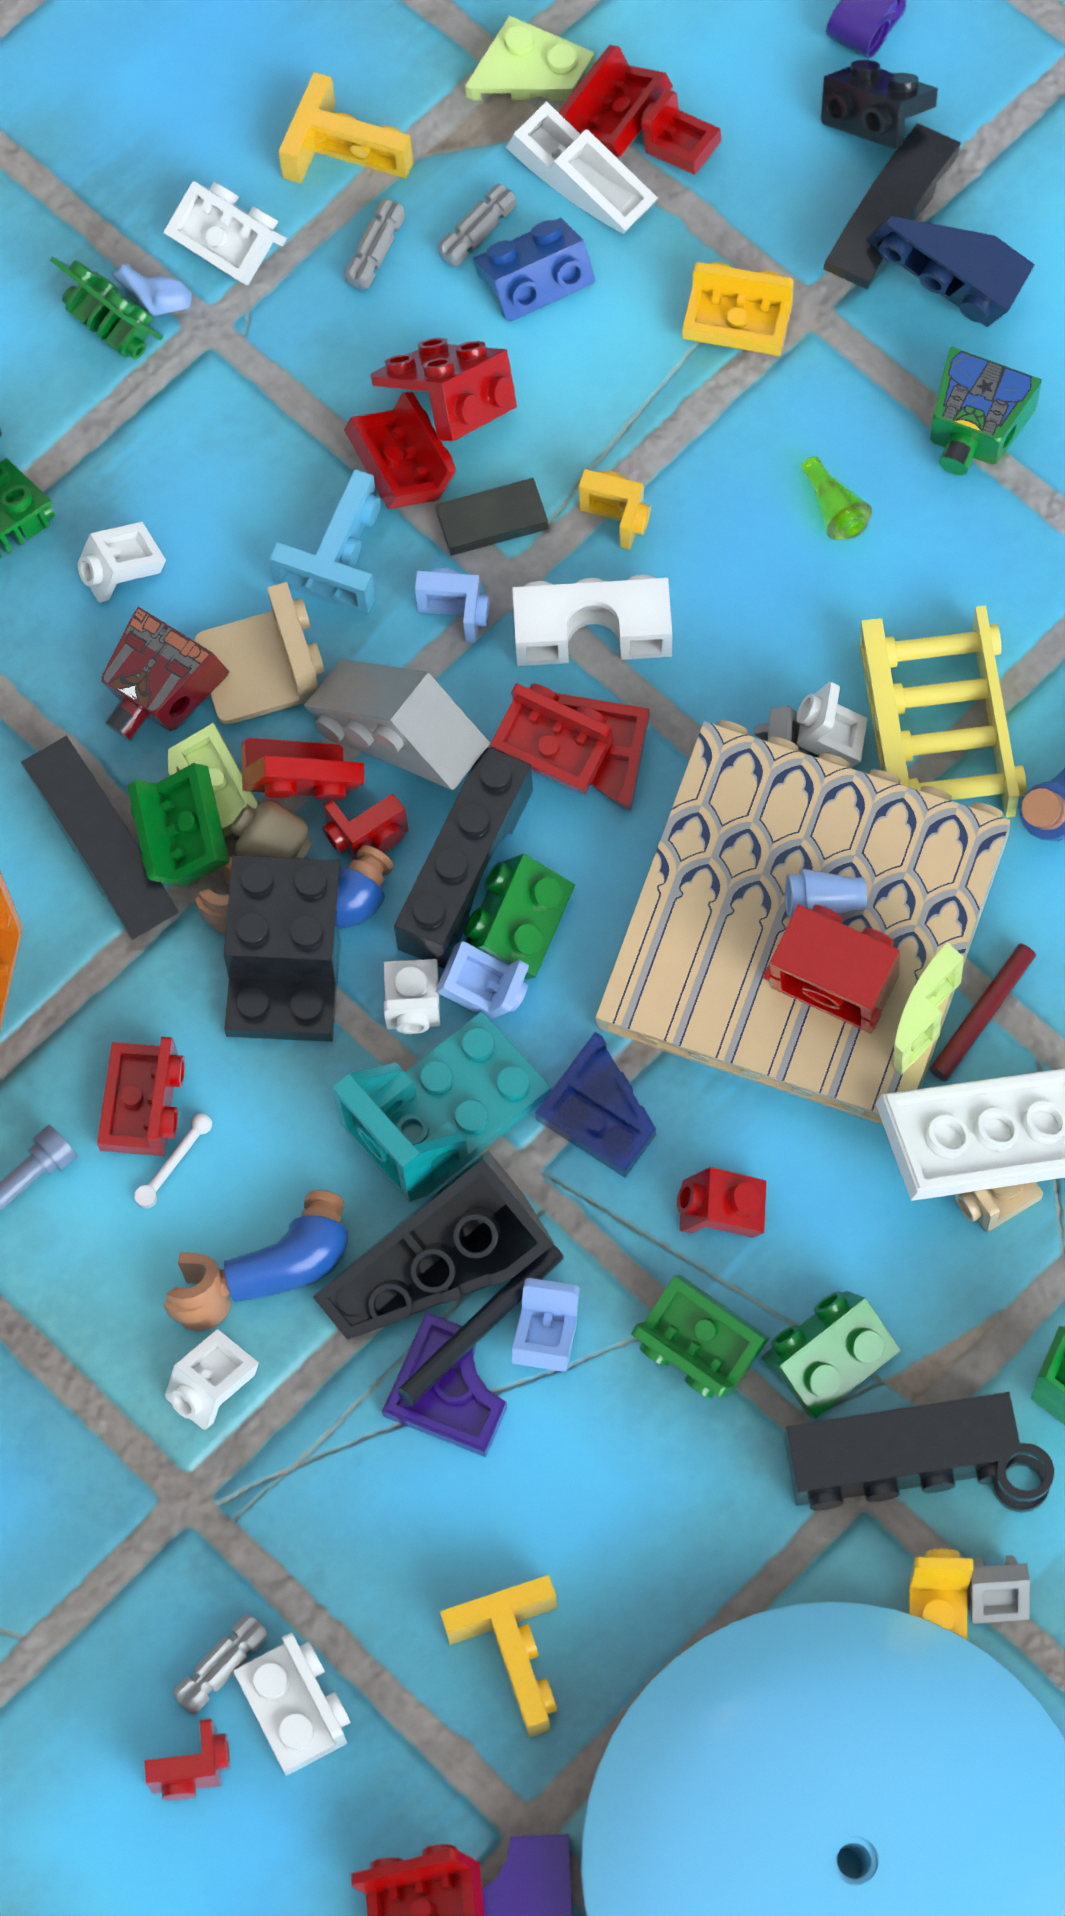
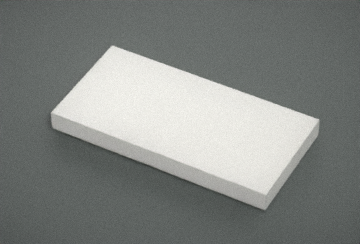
M1065 1068L882 1094L875 1103L911 1201L1065 1177Z

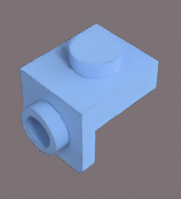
M437 568L431 572L417 571L415 594L418 613L464 616L465 642L476 643L478 626L487 627L490 604L489 596L481 595L479 575L459 574L447 568Z
M461 941L454 945L435 992L477 1014L482 1011L490 1020H493L510 1011H515L521 1004L528 984L523 980L529 965L521 960L508 965Z
M534 1278L525 1279L522 1309L513 1343L511 1364L567 1372L577 1326L580 1288L577 1285Z

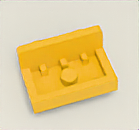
M696 262L693 269V286L682 328V339L781 356L793 305L794 280L789 277H783L774 271L754 272L733 268L722 262H712L710 264Z

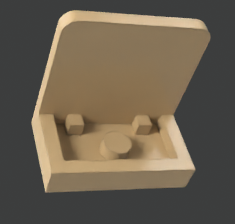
M287 582L267 587L272 611L207 629L195 636V642L213 652L230 671L227 677L210 693L218 720L224 725H231L306 703L318 688L316 675L325 673L317 643L307 645L302 631L311 628L302 598L292 599Z

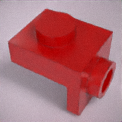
M666 89L656 103H650L641 118L645 152L693 175H696L722 141L719 127L680 111L677 92Z
M393 793L351 821H348L333 800L323 805L327 824L322 827L326 838L338 853L346 850L353 860H358L356 854L361 846L369 845L382 852H386L395 847L403 839L404 834L409 831L405 808Z
M709 1167L684 1179L677 1196V1209L680 1212V1231L691 1234L708 1227L750 1238L763 1234L765 1228L767 1180Z
M212 1719L200 1720L202 1754L144 1760L146 1785L153 1794L161 1793L162 1800H185L196 1797V1789L222 1786L220 1769L230 1768L229 1743L227 1733L218 1734L217 1727Z

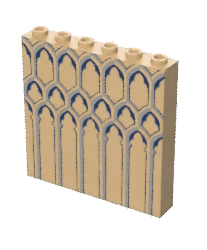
M720 720L718 725L704 721L595 1018L598 1028L602 1031L883 1125L875 1103L882 1094L921 1089L938 1041L937 1038L902 1075L894 1069V1044L904 1007L920 976L947 942L964 957V966L1009 836L1011 820L1003 818L1001 810L988 804L975 802L969 807L951 801L952 796L949 793L935 787L922 786L920 790L901 785V780L897 776L882 770L872 769L867 774L849 768L850 764L848 761L833 754L820 753L817 758L799 752V747L796 744L783 738L769 737L768 741L749 736V731L746 728L730 721ZM802 868L852 878H865L867 888L866 909L839 914L844 919L842 924L861 933L866 927L877 930L890 937L894 941L892 947L900 950L899 977L881 1012V1018L871 1034L772 989L771 979L769 981L763 979L769 962L791 920L787 916L785 905V881L787 874H799ZM955 990L937 1007L942 1012L940 1032Z

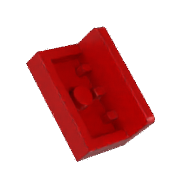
M608 45L558 113L580 134L587 129L614 156L621 157L640 132L641 118L647 106L652 102L656 103L666 89L671 90L673 85L666 72L630 66L619 46Z
M412 391L402 393L393 410L350 417L344 428L367 473L374 475L375 487L388 510L439 500L456 471L450 452L444 447L441 440H437L436 431L431 424L428 413L422 408Z
M515 683L511 691L513 701L489 747L531 764L532 771L585 795L613 742L611 728L605 724L607 719L589 707L579 705L577 710H574L559 703L560 697L542 685L532 683L527 688Z
M247 738L241 744L242 791L263 792L266 797L290 798L296 795L314 796L315 800L329 802L331 800L341 801L346 799V794L364 784V763L344 761L343 747L340 744Z
M161 1037L160 1046L112 1042L97 1139L100 1151L164 1156L166 1139H175L178 1126L177 1106H171L174 1087L182 1088L185 1056L178 1055L173 1037Z
M437 1844L428 1846L422 1850V1856L406 1860L396 1857L380 1858L370 1863V1869L350 1874L351 1886L366 1894L367 1916H485L480 1862L457 1850V1847L454 1845Z

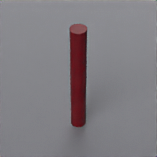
M1020 943L1014 949L929 1068L935 1077L942 1081H948L1036 957L1035 952L1030 947Z

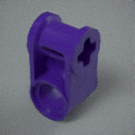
M841 0L829 18L826 35L859 54L871 58L879 51L888 33L903 16L906 10V0Z

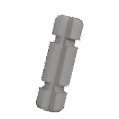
M502 184L495 185L484 196L487 201H479L454 227L456 233H448L439 242V256L451 266L460 265L469 255L467 250L475 249L500 223L497 218H505L515 208V195L511 190Z
M384 199L379 203L374 213L376 219H372L369 222L354 251L357 256L350 259L344 271L345 281L350 286L361 290L370 287L376 275L373 272L374 269L380 267L395 238L392 233L399 230L405 218L404 207L400 203L389 199Z
M248 1614L243 1615L231 1628L233 1634L229 1638L224 1635L193 1668L195 1674L191 1678L186 1675L173 1689L174 1699L191 1714L197 1713L210 1700L208 1697L211 1690L217 1692L234 1674L233 1670L241 1667L247 1660L245 1654L249 1650L255 1652L267 1639L266 1629L254 1617Z

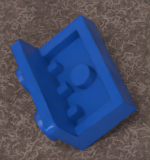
M562 218L543 221L535 225L530 232L511 241L497 242L491 245L487 252L473 257L478 276L495 292L502 315L507 321L518 319L595 282V276L584 240Z

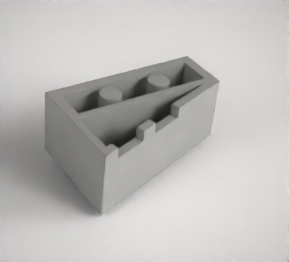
M340 659L304 704L306 709L317 720L315 722L316 729L328 740L337 744L340 742L452 791L490 744L487 738L431 674L425 671Z

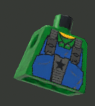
M951 346L933 413L930 440L934 444L945 447L939 459V465L951 474L962 476L967 474L973 458L988 464H997L1034 413L1038 405L1042 379Z

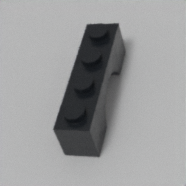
M488 747L474 763L394 924L398 950L422 960L437 959L438 966L445 969L454 945L460 942L464 934V928L469 919L473 900L485 868L501 840L508 834L512 835L533 792L531 764Z

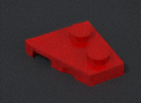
M556 693L560 697L559 703L574 710H577L579 705H583L599 712L607 719L605 724L611 728L613 742L591 786L621 808L632 810L650 710L643 707Z

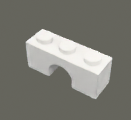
M636 575L622 581L604 582L598 578H586L573 584L553 585L545 581H535L526 584L524 587H512L517 666L569 663L568 644L571 636L581 627L592 624L605 626L615 633L620 644L621 660L672 657V622L668 578Z

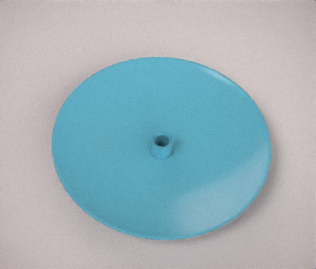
M841 1602L796 1604L763 1611L741 1619L702 1638L671 1661L649 1682L636 1698L611 1736L592 1784L582 1833L581 1879L586 1916H1065V1740L1038 1700L1012 1673L988 1653L963 1637L928 1620L894 1609ZM840 1849H849L859 1856L862 1863V1871L858 1879H850L839 1871L837 1854Z

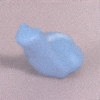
M123 264L119 270L113 273L114 279L122 283L134 296L137 303L153 317L185 310L191 306V292L181 281L164 276L145 277L131 269L129 264Z

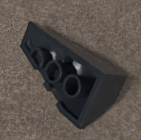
M487 1151L318 1291L313 1298L347 1340L408 1318L412 1314L436 1305L446 1304L462 1298L463 1295L508 1281L553 1246L554 1242L523 1192L491 1153Z

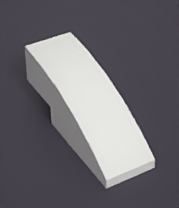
M547 101L513 134L506 146L516 158L551 188L583 211L622 234L658 199L587 129L580 134Z

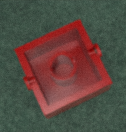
M798 904L769 962L763 979L768 981L771 979L772 989L871 1034L881 1018V1012L899 977L900 950L892 947L894 941L890 937L877 930L866 927L861 933L843 925V917L829 908L814 905L812 910Z

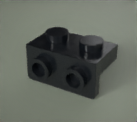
M856 60L851 63L850 67L824 76L821 122L824 125L895 149L903 145L905 119L936 107L938 88L919 82V78L914 74L892 73L880 69V64L875 61Z

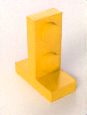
M313 72L278 151L283 179L301 184L315 152L407 179L413 165L410 135L404 134L392 126L384 125L380 127L359 121L347 113H333L336 102L332 77Z
M549 1575L440 1611L450 1645L490 1631L494 1632L529 1738L551 1731L547 1714L556 1712L557 1707L547 1678L538 1681L535 1679L529 1660L539 1657L529 1624L518 1627L517 1622L558 1609L556 1594Z

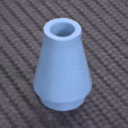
M802 868L799 874H787L785 881V905L788 918H792L798 904L812 910L814 905H821L838 914L853 910H865L867 904L865 878H852Z

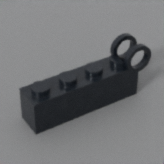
M1010 1392L786 1426L784 1441L796 1506L809 1504L810 1509L815 1511L839 1507L844 1504V1498L865 1495L866 1501L869 1502L886 1501L900 1495L899 1490L921 1487L924 1493H937L954 1488L956 1486L955 1481L977 1478L979 1484H993L994 1494L1004 1507L1014 1512L1023 1513L1033 1511L1043 1504L1054 1478V1466L1050 1456L1042 1448L1034 1444L1020 1443ZM1015 1466L1029 1467L1036 1472L1041 1485L1032 1490H1020L1009 1482L1006 1471Z

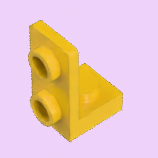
M932 1549L925 1552V1557H916L908 1583V1614L928 1620L967 1640V1589L973 1573V1559L960 1558V1552L952 1549Z

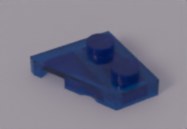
M594 1032L535 1112L537 1121L624 1178L627 1177L656 1137V1127L645 1108L640 1106L635 1098L632 1086L623 1071L620 1072L607 1050V1044L602 1035Z

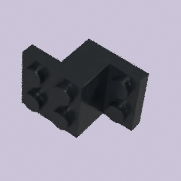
M232 855L223 955L229 977L224 1028L226 1037L333 1042L341 947L337 920L341 876L340 860Z

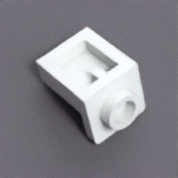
M138 522L90 533L78 561V571L83 583L90 587L97 601L101 603L111 599L117 583L161 573L166 559L144 523Z
M437 959L384 962V1015L387 1029H397L398 1032L404 1034H419L427 1031L429 1027L441 1026L440 997L435 992L439 984Z
M217 1329L174 1365L165 1397L181 1416L191 1419L203 1430H206L214 1423L219 1406L255 1376L259 1362Z

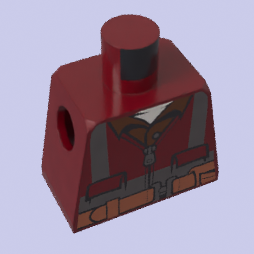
M138 607L133 613L102 674L101 682L121 700L105 724L129 741L132 740L147 717L168 731L175 730L227 677L230 671L213 652Z

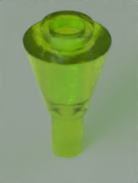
M817 456L805 460L801 469L815 488L816 499L827 535L834 540L852 539L859 536L866 529L871 518V506L836 478L831 477Z

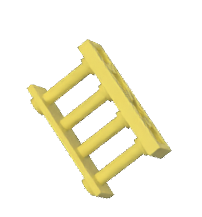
M986 605L975 607L972 632L895 641L894 636L885 637L882 618L861 620L859 646L880 770L897 776L901 780V785L920 790L922 786L941 789L952 796L951 800L1001 794L1005 818L1016 817L1019 797H1024L1027 793L1026 777L1023 765L1014 766L995 655H1001L1000 631L998 624H989ZM976 652L981 679L903 688L902 683L893 684L890 668L897 667V662ZM982 699L985 701L989 726L911 735L909 730L901 731L898 715L905 714V709ZM993 746L997 769L996 774L919 783L918 778L909 779L906 762H913V756Z

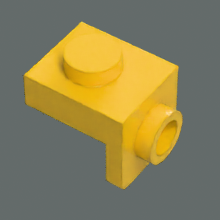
M584 469L579 484L580 511L621 521L619 527L620 548L630 550L635 534L644 535L650 517L651 505L644 504V484L627 480L622 475L613 471L595 472Z

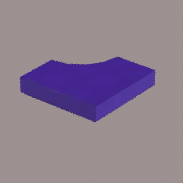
M425 1312L382 1410L383 1417L486 1457L507 1409V1402L489 1391L478 1376L474 1362L476 1345L414 1405L406 1403L398 1394L397 1389L462 1327L459 1324Z
M569 1834L510 1837L506 1862L495 1880L482 1888L485 1916H573Z

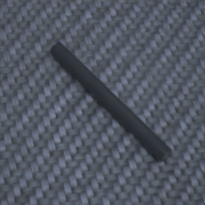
M555 1245L551 1246L514 1276L397 1389L400 1397L409 1405H414L522 1300L525 1279L543 1280L564 1259L561 1251Z

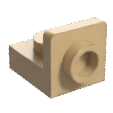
M1036 1182L955 1194V1199L966 1218L971 1222L978 1220L988 1233L1040 1201L1043 1191Z

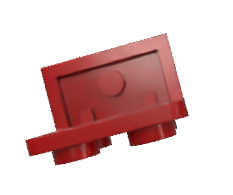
M445 338L427 339L418 343V349L410 354L397 355L386 359L384 367L370 374L373 386L428 391L437 440L453 442L517 407L507 349L489 348L482 341H471L455 345L448 344Z

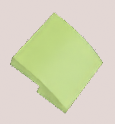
M948 942L924 970L904 1007L894 1044V1069L901 1075L940 1036L942 1012L937 1007L961 984L964 957Z

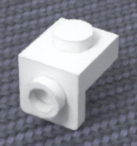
M830 681L815 694L807 695L802 701L797 712V722L800 723L797 746L818 756L820 753L836 755L848 761L850 764L849 768H853L861 762L868 718L837 704L840 686Z

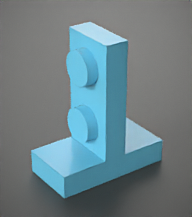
M354 469L316 554L279 542L276 543L269 558L274 583L287 582L288 587L367 615L369 614L376 599L373 575L356 569L354 566L361 551L362 543L359 538L365 525L373 526L381 506V498L376 495L374 475Z

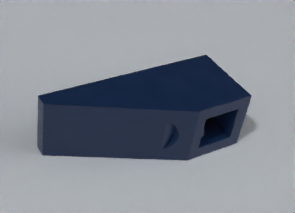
M895 216L887 218L870 233L866 240L878 249L880 255L885 260L902 266L919 278L920 283L927 290L941 294L958 306L965 317L974 322L982 323L986 327L1009 311L1035 266L1034 263L995 235Z

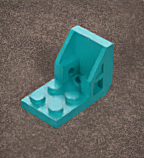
M482 1011L406 1072L395 1062L349 1073L332 1086L340 1124L409 1202L428 1196L552 1095V1087Z

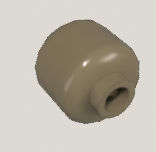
M272 799L261 802L255 809L247 804L238 814L230 828V831L237 835L233 845V852L236 856L304 859L312 844V841L307 838V822Z

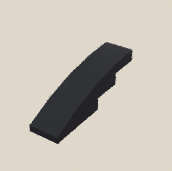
M917 123L904 139L903 145L897 148L864 196L828 255L823 270L868 290L889 264V261L880 255L878 249L866 241L870 233L890 216L916 220L933 199L937 182L957 159L961 142Z
M67 735L21 761L23 768L74 853L77 852L102 896H105L131 940L138 938L179 913L161 882L152 881L147 877L141 860V849Z

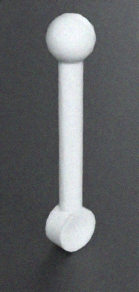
M201 1113L193 1117L191 1130L149 1185H143L136 1189L134 1198L141 1208L149 1209L156 1204L158 1197L156 1192L200 1134H206L211 1130L212 1120L208 1115Z

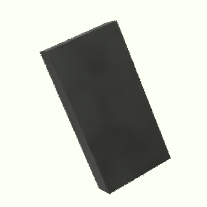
M534 478L436 504L437 516L450 556L548 529V519Z

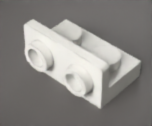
M193 181L163 233L241 283L249 285L273 242L283 247L287 240V237L274 230L278 220L255 206H252L249 213L235 205L239 196L215 181L210 189Z
M292 1632L282 1637L283 1645L233 1670L286 1776L348 1744L341 1728L350 1723L336 1693L333 1692L325 1697L315 1677L324 1673V1670L310 1642L299 1646Z

